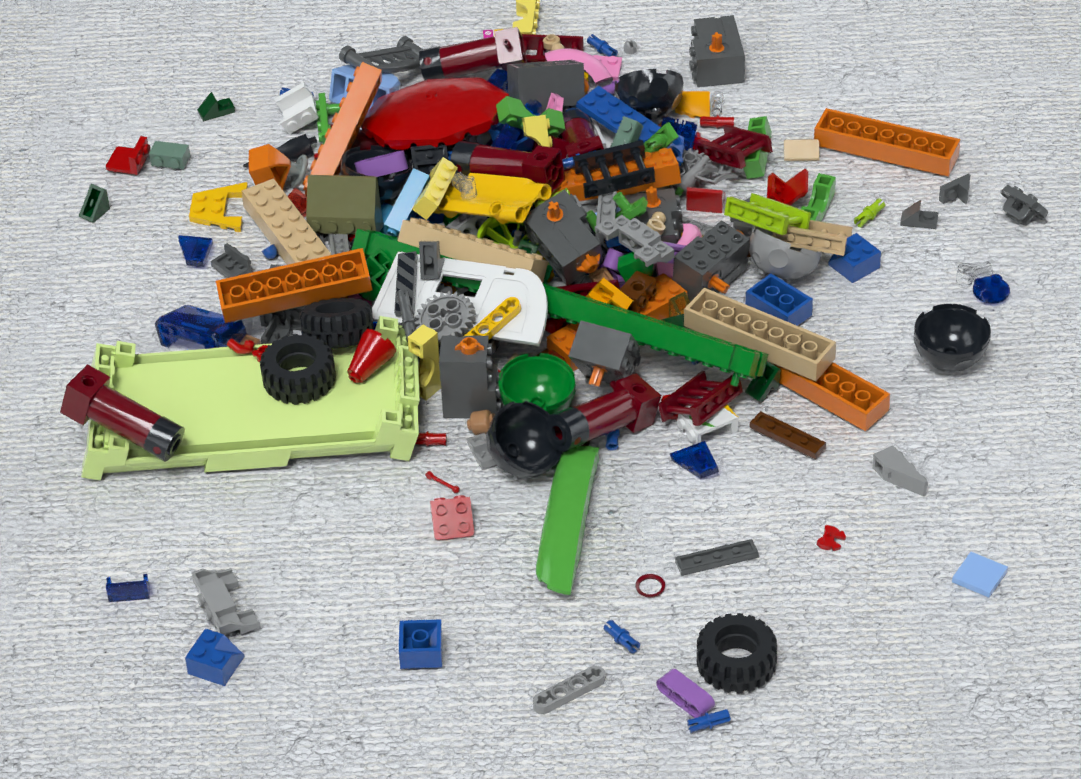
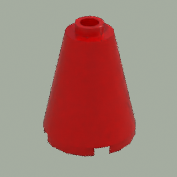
M367 329L361 336L347 370L349 379L354 383L364 382L396 353L394 344L388 338L386 340L381 338L382 334L378 331Z

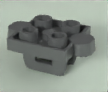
M1009 185L1000 191L1001 195L1007 199L1002 210L1014 221L1026 226L1034 216L1041 220L1046 218L1048 210L1037 202L1038 199L1034 195H1026L1019 187H1011Z

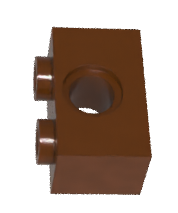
M636 271L619 289L633 300L627 310L638 313L641 308L646 306L649 299L654 297L657 292L656 278Z

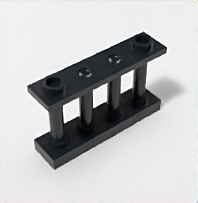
M643 140L572 156L575 174L583 173L586 183H583L585 199L655 182L654 167L646 168L642 159L645 158ZM635 160L639 170L628 172L625 162ZM618 164L621 174L611 177L607 167ZM600 168L604 178L593 181L590 171Z

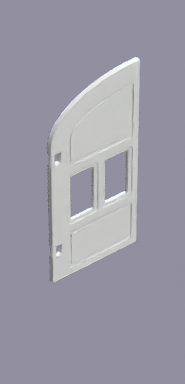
M404 252L397 253L372 307L373 322H378L379 316L398 319V325H401L402 316L396 317L394 309L398 254ZM417 254L414 319L416 315H419L417 309H423L421 304L428 303L427 298L433 300L434 294L440 297V292L436 291L443 276L478 280L482 282L476 296L468 297L470 302L473 303L476 312V321L472 322L474 327L505 299L516 297L521 304V312L491 339L535 346L540 345L547 321L548 302L545 288L536 274L526 269L506 268V266L445 258L440 279H421L420 255ZM505 273H514V275H507ZM497 316L495 317L494 321L498 322L502 320L503 317ZM488 328L482 329V330L480 331V334H485V333H487V332L489 331V329H488Z

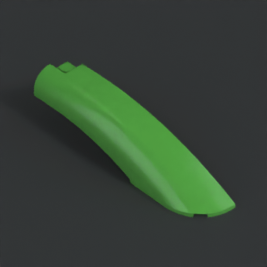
M578 446L565 452L562 451L554 473L538 550L536 576L540 582L547 584L548 589L561 594L571 595L582 550L590 496L599 462L598 447Z

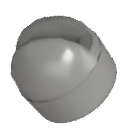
M627 40L624 43V52L626 54L636 53V42L634 40Z

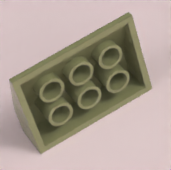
M308 175L306 219L313 231L324 234L356 235L357 229L379 232L383 227L377 176Z

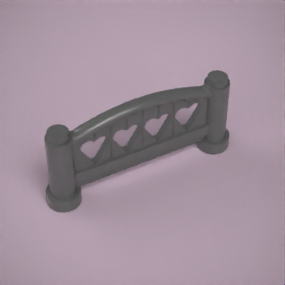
M403 36L399 39L397 47L356 53L354 48L347 45L341 49L339 59L345 64H351L355 68L357 66L360 67L361 63L364 62L381 69L382 73H397L420 67L419 51L422 48L414 44L411 38Z

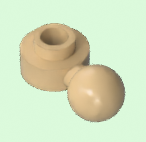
M554 34L547 35L543 39L544 48L547 50L564 49V46L560 43V38Z
M655 212L646 226L662 235L666 228L664 225L666 221L665 214Z

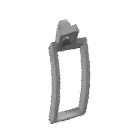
M722 164L721 169L714 167L706 168L695 174L694 178L715 185L724 179H737L739 175L732 173L733 167ZM711 172L722 174L714 180L701 177Z

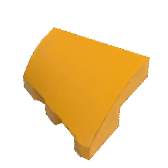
M683 91L682 99L675 109V113L687 115L690 118H695L696 116L710 117V91Z
M604 277L586 296L624 309H628L633 301Z

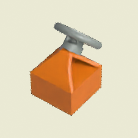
M270 144L249 150V173L255 185L274 178L283 190L288 175L291 176L292 188H298L302 183L308 166L306 155H301L295 163Z

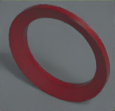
M645 574L637 579L635 587L642 596L656 597L664 592L665 581L656 574ZM654 579L660 582L662 587L655 594H646L640 590L639 585L644 580Z

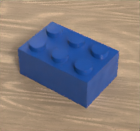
M770 273L746 291L745 305L798 326L812 316L813 298Z

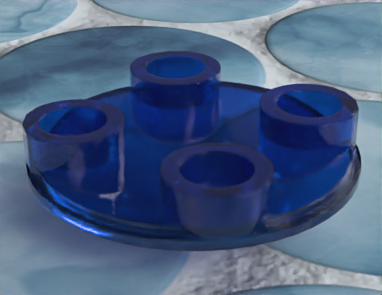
M993 274L992 276L975 279L973 294L982 302L996 304L1008 298L1010 287L1002 279L1001 275Z

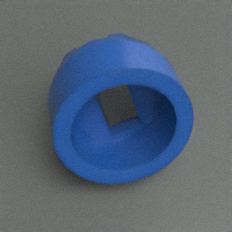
M273 244L262 250V253L266 258L273 259L277 256V248Z

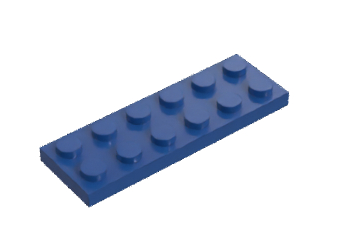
M597 86L576 103L578 109L614 133H617L618 127L622 123L621 120H623L622 117L625 116L638 121L644 126L638 141L643 140V143L661 128L600 86Z

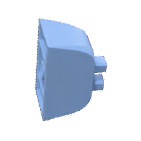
M351 64L332 69L329 100L331 102L339 104L343 97L346 98L348 93L346 91L347 86L355 78L353 74L356 68ZM382 73V82L370 108L379 97L400 89V82L394 74Z

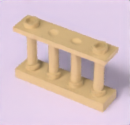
M810 220L808 229L788 225L785 235L773 232L772 237L790 243V247L844 256L847 238L852 235L853 227Z

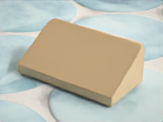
M818 139L784 140V161L819 160Z

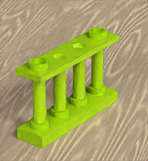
M751 193L750 202L727 197L724 212L726 216L780 235L787 233L788 225L808 229L811 217L810 212Z

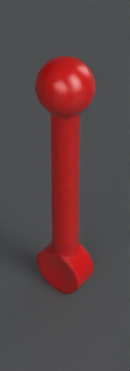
M431 471L425 474L428 479H433L452 489L453 493L460 491L458 486H453L434 476Z

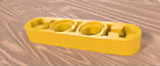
M516 297L505 299L464 336H488V340H490L521 312L522 308L519 300ZM497 316L503 317L502 320L498 322L494 321L495 317ZM484 328H488V329H489V331H488L487 333H485V334H480V331H481L482 329H484Z

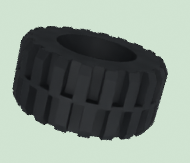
M332 298L320 300L319 302L306 305L300 312L302 335L316 336L333 349L358 345L362 334L367 329L374 330L372 307L367 301L362 299Z
M308 334L283 336L280 340L273 341L272 345H268L261 355L260 369L263 386L270 396L278 401L281 400L283 403L288 404L291 402L292 404H298L303 402L306 404L310 400L315 401L321 395L324 396L334 384L336 374L332 350L322 339L319 340L316 336L310 337ZM296 367H307L303 370L289 371Z
M730 613L725 614V617L722 618L721 616L716 617L714 622H708L705 628L701 629L697 638V667L704 680L708 684L712 683L714 688L718 690L720 688L724 689V692L728 693L736 691V694L743 693V691L751 692L756 687L760 688L765 685V681L768 682L773 677V673H775L777 639L775 634H773V630L768 625L765 626V622L762 620H756L751 615L743 616V613H737V615ZM740 648L752 654L743 658H732L722 654V652L728 649Z

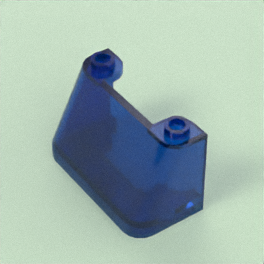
M183 305L160 316L155 322L160 344L168 348L178 338L204 345L205 349L228 347L227 342L230 339L240 343L247 334L242 320L225 323L223 314L192 305Z

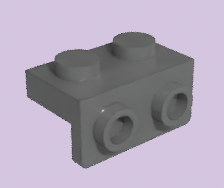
M228 243L224 244L225 253L211 261V266L227 278L252 273L250 258Z

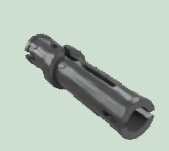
M402 289L396 295L402 316L401 326L405 331L406 341L408 342V336L416 330L414 324L416 319L413 318L409 292L406 289L405 291Z

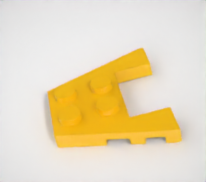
M243 182L193 193L189 221L207 226L215 224L219 225L221 229H227L228 227L233 228L235 232H241L242 216L225 217L228 198H242V190L248 188V183Z

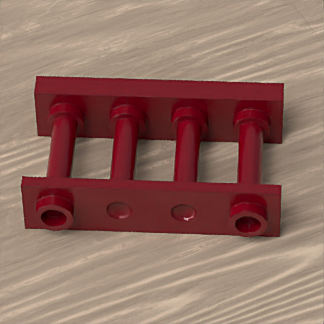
M522 34L525 53H527V50H537L536 55H526L527 63L547 61L545 55H543L544 50H547L544 48L543 39L547 35ZM556 35L560 38V43L564 46V49L584 51L583 36Z
M729 125L723 126L724 135L711 142L702 139L694 141L695 150H698V154L704 153L713 162L738 169L746 167L745 157L759 149L768 153L773 152L769 135Z
M701 371L658 404L662 422H666L675 414L691 415L693 425H702L743 392L741 379L738 386H733L730 384L733 374L723 382L708 381L705 371Z

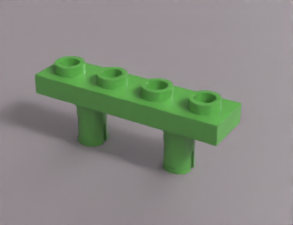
M318 93L319 100H315L319 117L317 119L319 143L323 142L324 144L326 141L325 134L328 128L331 129L330 124H328L329 115L339 113L341 107H339V104L326 103L325 93Z
M669 122L664 124L645 141V152L651 153L667 148L679 137Z
M622 192L617 193L613 197V200L621 209V211L616 213V218L623 215L631 220L635 216L640 217L646 212L648 201L644 196L634 203H629ZM589 210L586 212V219L595 232L597 216L593 210Z

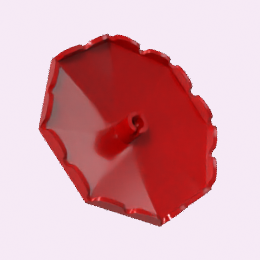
M483 78L427 79L379 97L368 111L361 129L368 138H375V141L380 146L385 147L388 144L390 148L396 150L408 149L412 143H415L417 146L432 145L435 148L438 147L440 142H444L445 145H453L462 141L467 132L475 136L488 131L491 124L497 125L499 119L496 105L506 96H509V94Z

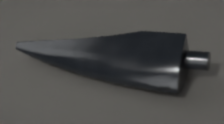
M304 134L290 139L276 149L290 161H296L301 155H306L307 157L314 155L311 145L317 143V139L315 136L307 138V135ZM249 162L243 164V167H249Z

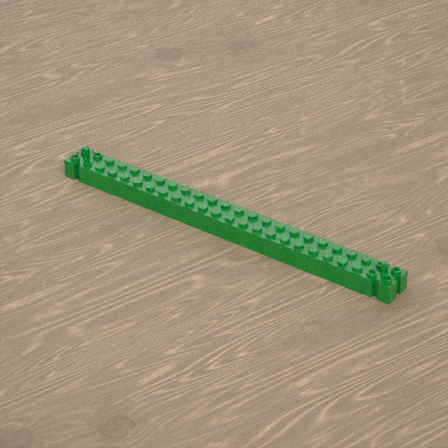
M357 229L352 250L363 248L366 258L379 248L392 261H394L398 252L416 251L420 255L418 247L399 242L397 237L375 230ZM440 254V258L453 259ZM443 276L441 280L444 283L450 282L456 287L468 288L469 291L477 293L482 282ZM542 283L547 295V314H550V317L567 319L566 322L572 324H580V321H585L630 333L639 345L651 346V349L657 351H668L667 354L683 356L685 360L702 362V365L707 367H718L720 371L726 373L733 372L730 383L733 386H738L740 377L755 379L756 376H763L769 355L767 353Z

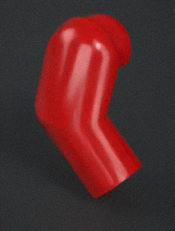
M230 339L227 342V346L237 354H249L254 351L255 343L251 340H246L244 345H241L234 339Z

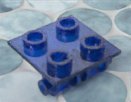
M663 117L661 127L669 122L676 133L684 137L683 145L685 146V151H688L690 148L693 150L697 124L686 121L684 125V120L679 124V119L675 123L674 118Z

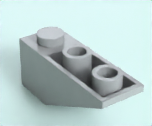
M890 446L873 454V469L883 480L921 496H926L927 479L916 470L912 463L908 462L902 452L898 451L894 446Z

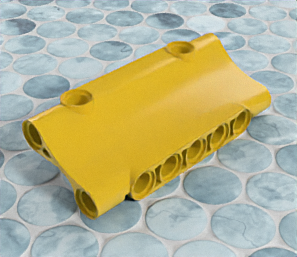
M469 173L468 176L454 175L439 206L433 213H442L447 218H453L458 213L494 217L500 224L508 222L522 223L525 221L532 204L536 200H548L551 197L552 190L548 184L535 183L527 178Z

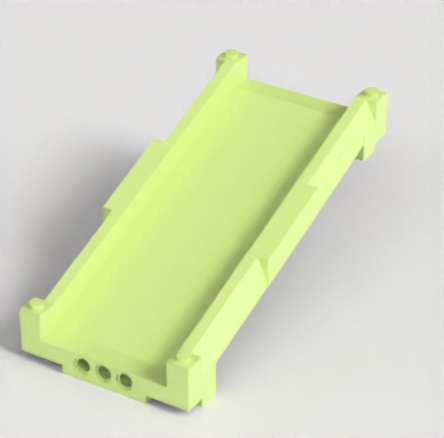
M379 316L375 331L382 334L380 337L384 340L388 338L396 348V353L388 362L364 382L354 383L349 379L347 370L358 345L345 348H331L336 374L331 389L315 401L310 400L306 404L303 402L298 404L289 402L286 404L281 402V400L274 399L266 392L263 386L260 362L257 361V357H254L252 353L237 354L229 347L135 354L136 344L117 341L116 346L96 343L91 366L111 377L109 387L157 414L165 416L183 426L185 432L176 452L168 461L164 462L144 451L143 448L89 419L87 446L82 463L81 477L101 480L103 473L204 466V472L287 466L289 459L384 451H390V458L409 461L419 434L418 356L409 351L405 331L401 325H398V319ZM272 343L255 345L253 348L254 350H257L262 345H272ZM296 367L289 371L303 370L307 367Z

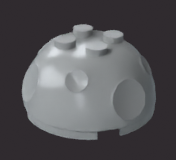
M757 226L753 227L749 238V252L758 267L757 272L764 275L771 273L781 280L791 283L792 280L810 274L819 264L822 251L790 247V243L772 237V231Z

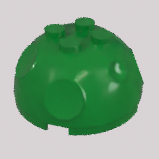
M540 353V356L528 357V354L520 355L505 364L499 374V391L504 405L513 401L514 403L528 401L540 406L552 415L567 409L576 392L572 368L562 359L550 354Z

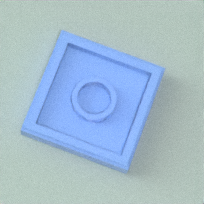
M970 552L952 577V582L990 597L1007 573L1008 567Z

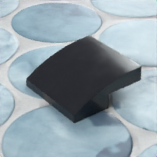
M438 144L436 148L432 145L410 148L413 168L428 175L443 157L449 160L447 145Z

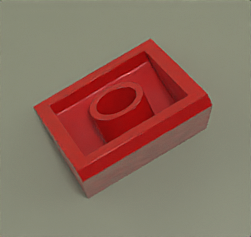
M687 187L686 210L722 213L726 194L723 190Z

